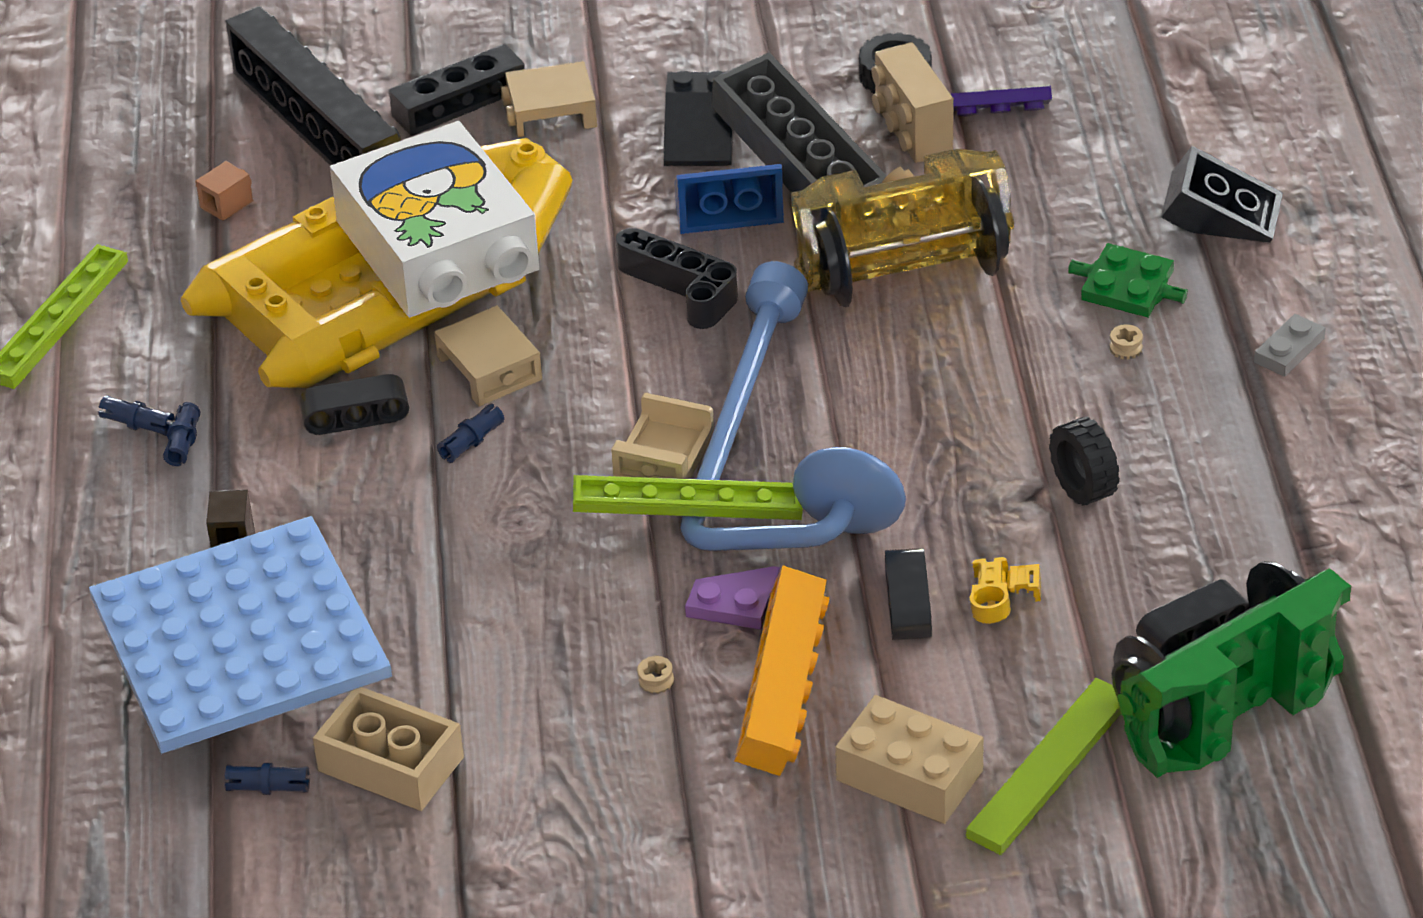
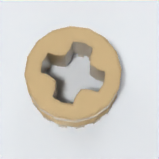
M1125 324L1119 325L1111 331L1110 351L1113 355L1115 354V357L1121 356L1120 359H1124V357L1130 359V356L1136 358V355L1139 356L1142 353L1143 333L1138 327Z
M651 656L642 660L638 665L639 684L645 691L657 694L662 691L665 692L666 689H670L671 685L674 684L672 663L667 658ZM654 671L657 672L659 675H662L659 677H655L651 673Z

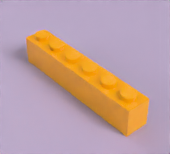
M784 565L780 569L769 597L735 754V762L781 776L787 761L794 763L797 758L801 740L796 739L795 736L796 733L801 732L807 715V710L801 709V706L807 703L813 685L812 681L807 680V676L812 675L818 659V653L813 652V647L817 648L824 630V625L818 622L819 619L822 620L824 618L830 599L824 596L826 579Z

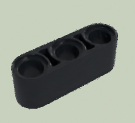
M394 374L313 386L303 391L299 398L304 427L309 433L314 435L394 423L402 420L409 413V403L404 382L399 376Z
M924 548L885 550V574L892 640L932 638V617Z
M1224 579L1216 580L1145 614L1137 624L1136 635L1157 647L1166 657L1250 610L1248 601L1228 581Z

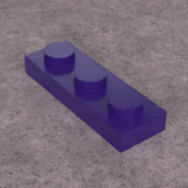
M1051 86L950 93L953 97V111H957V116L977 114V109L990 108V113L993 114L1007 113L1011 111L1010 107L1024 106V111L1043 110L1044 104H1049L1052 100Z

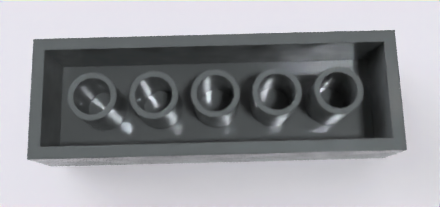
M770 52L713 78L712 108L765 165L781 164L783 184L818 222L819 212L822 206L825 205L832 208L841 229L865 218L866 212L875 205V202L886 190L882 182L887 175Z

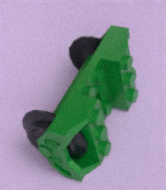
M1262 561L1250 569L1246 581L1250 610L1166 657L1157 647L1142 637L1128 635L1116 643L1113 654L1114 665L1111 672L1112 684L1120 706V712L1124 719V731L1136 759L1156 778L1170 772L1200 770L1214 761L1222 760L1231 752L1233 721L1253 707L1263 705L1269 698L1272 697L1292 716L1307 707L1311 708L1318 704L1324 698L1333 677L1343 672L1344 656L1335 636L1337 610L1341 605L1350 601L1352 586L1330 568L1304 579L1276 562Z

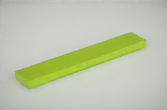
M97 244L0 350L1 386L15 389L128 263L127 252Z
M574 475L573 512L802 520L803 507L795 496L793 483Z
M1098 678L1092 681L966 828L967 839L999 855L1005 852L1121 715L1113 685Z

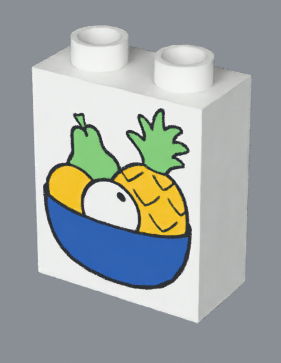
M460 121L330 166L337 222L409 318L437 307L451 306L461 298L502 283L516 282L526 274L539 270L535 213Z

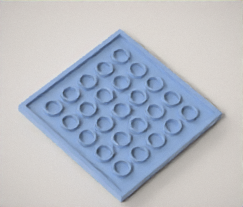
M312 516L89 587L91 599L161 754L392 677L391 665Z

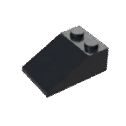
M719 70L711 72H667L664 166H732L734 130L712 108L713 78L725 72Z
M1191 146L1171 173L1161 218L1190 233L1270 243L1274 238L1283 192Z

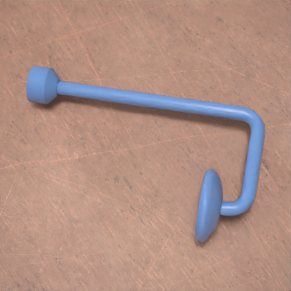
M777 261L766 262L759 265L752 275L745 299L749 309L756 315V319L696 479H720L776 324L790 322L800 314L808 292V283L804 275L789 264ZM832 447L820 449L809 454L798 464L794 471L793 488L795 496L803 509L818 522L803 525L708 528L703 526L706 517L682 516L680 528L687 543L701 550L809 548L830 542L842 532L868 534L890 527L902 514L905 508L906 496L898 475L877 457L853 448Z

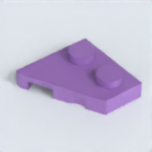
M773 566L696 579L685 605L686 617L761 630L766 616L771 589L780 572V567Z

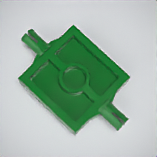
M1110 243L1105 245L1101 255L1094 263L1088 264L1072 259L1068 268L1069 274L1087 278L1081 289V300L1149 318L1154 307L1164 298L1184 304L1188 294V289L1168 285V280L1174 271V260Z

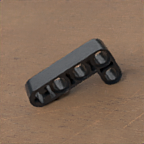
M627 228L617 234L616 248L619 270L629 276L685 296L687 321L692 327L698 329L713 327L737 303V268L732 263L642 229Z

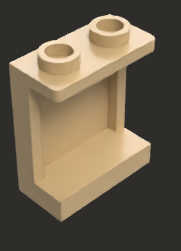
M585 61L505 73L507 86L501 87L502 101L504 107H506L508 126H515L518 138L524 137L523 123L526 121L580 114L584 129L597 127L596 102Z
M498 305L434 331L437 357L441 362L450 359L469 380L472 399L478 406H482L542 380L540 352Z
M644 393L641 398V416L626 442L616 440L611 449L613 476L691 479L714 432L713 408L707 405Z

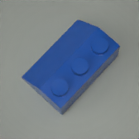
M781 164L676 175L674 180L675 202L680 234L784 223Z

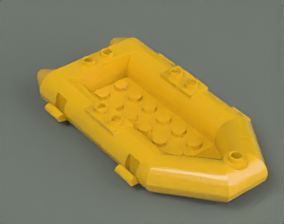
M527 138L480 146L535 213L539 254L571 190L573 180L570 172L546 154L542 146L531 142ZM333 196L292 216L293 222L204 265L180 299L183 309L189 316H223L267 355L258 369L259 377L266 387L309 388L341 370L349 374L380 357L378 351L490 293L497 297L524 283L526 276L516 282L502 283L461 298L451 306L437 307L409 318L337 222Z

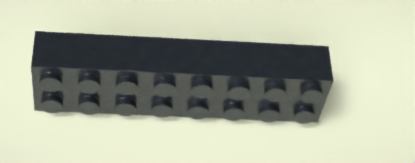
M260 6L225 20L233 74L330 166L402 141L398 130L394 126L386 123L377 110H372L358 93L355 94L347 87L342 78L336 77L329 70L325 62H320L307 46H303L295 39L291 31H286L273 15L270 16Z

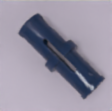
M105 395L99 404V408L106 409L105 411H98L100 418L124 423L129 429L135 431L142 428L167 436V431L171 424L167 421L175 420L173 413L148 408L141 401L130 403Z
M184 402L182 406L179 405L175 421L169 425L167 431L168 444L164 450L163 459L171 466L185 464L189 447L195 443L197 437L196 424L201 412L194 403Z
M489 403L471 419H464L458 424V429L437 444L439 455L442 459H447V462L452 463L467 449L480 445L484 441L483 437L504 422L502 411L499 407L496 406L494 408V404Z
M263 763L262 767L227 765L224 779H229V781L225 782V790L261 791L262 795H271L272 791H301L307 793L309 791L310 778H306V776L310 775L308 766L274 767L273 763Z

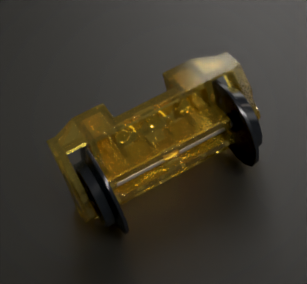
M953 149L925 155L923 175L864 187L857 171L853 170L821 177L802 191L791 193L792 210L797 233V258L794 261V267L806 278L808 292L822 289L825 295H834L840 306L845 308L849 307L852 301V282L973 256L977 257L979 265L987 275L994 276L999 270L1000 259L1005 258L1008 254L1011 230L1014 229V219L1010 209L1011 191L1006 166L997 150L982 152ZM987 173L990 187H985L977 175ZM821 208L819 222L813 223L811 210Z

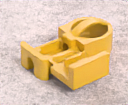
M1004 557L994 558L992 562H986L985 558L973 561L974 577L978 578V585H972V592L969 598L973 618L978 622L987 624L997 623L1004 620L1010 614L1011 608L1008 591L1014 593L1016 589L1017 594H1019L1020 589H1026L1027 593L1033 591L1035 602L1041 601L1039 564L1010 566L1009 570L1007 559ZM1030 575H1033V583H1030ZM988 602V606L981 605L983 603Z

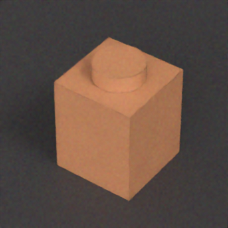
M225 161L197 179L196 187L200 208L224 221L253 202L252 181L249 174L245 170L239 169Z

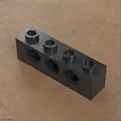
M506 44L494 47L388 89L391 115L410 136H413L502 100L501 87L507 86L505 73L525 70V63Z

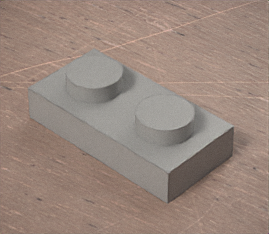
M1294 314L1255 351L1254 363L1285 377L1325 339L1326 327Z

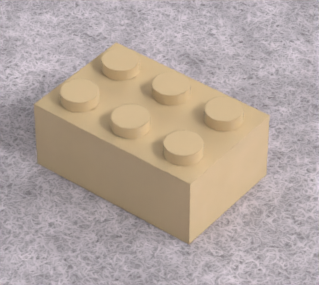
M911 42L875 52V66L872 67V77L876 84V93L872 95L875 111L878 114L881 113L884 117L888 130L894 132L898 137L902 150L904 152L907 151L915 163L953 153V97L914 43Z
M364 687L352 690L313 737L319 772L419 811L425 808L464 758L459 723Z
M874 695L835 747L836 781L945 824L983 771L984 737Z

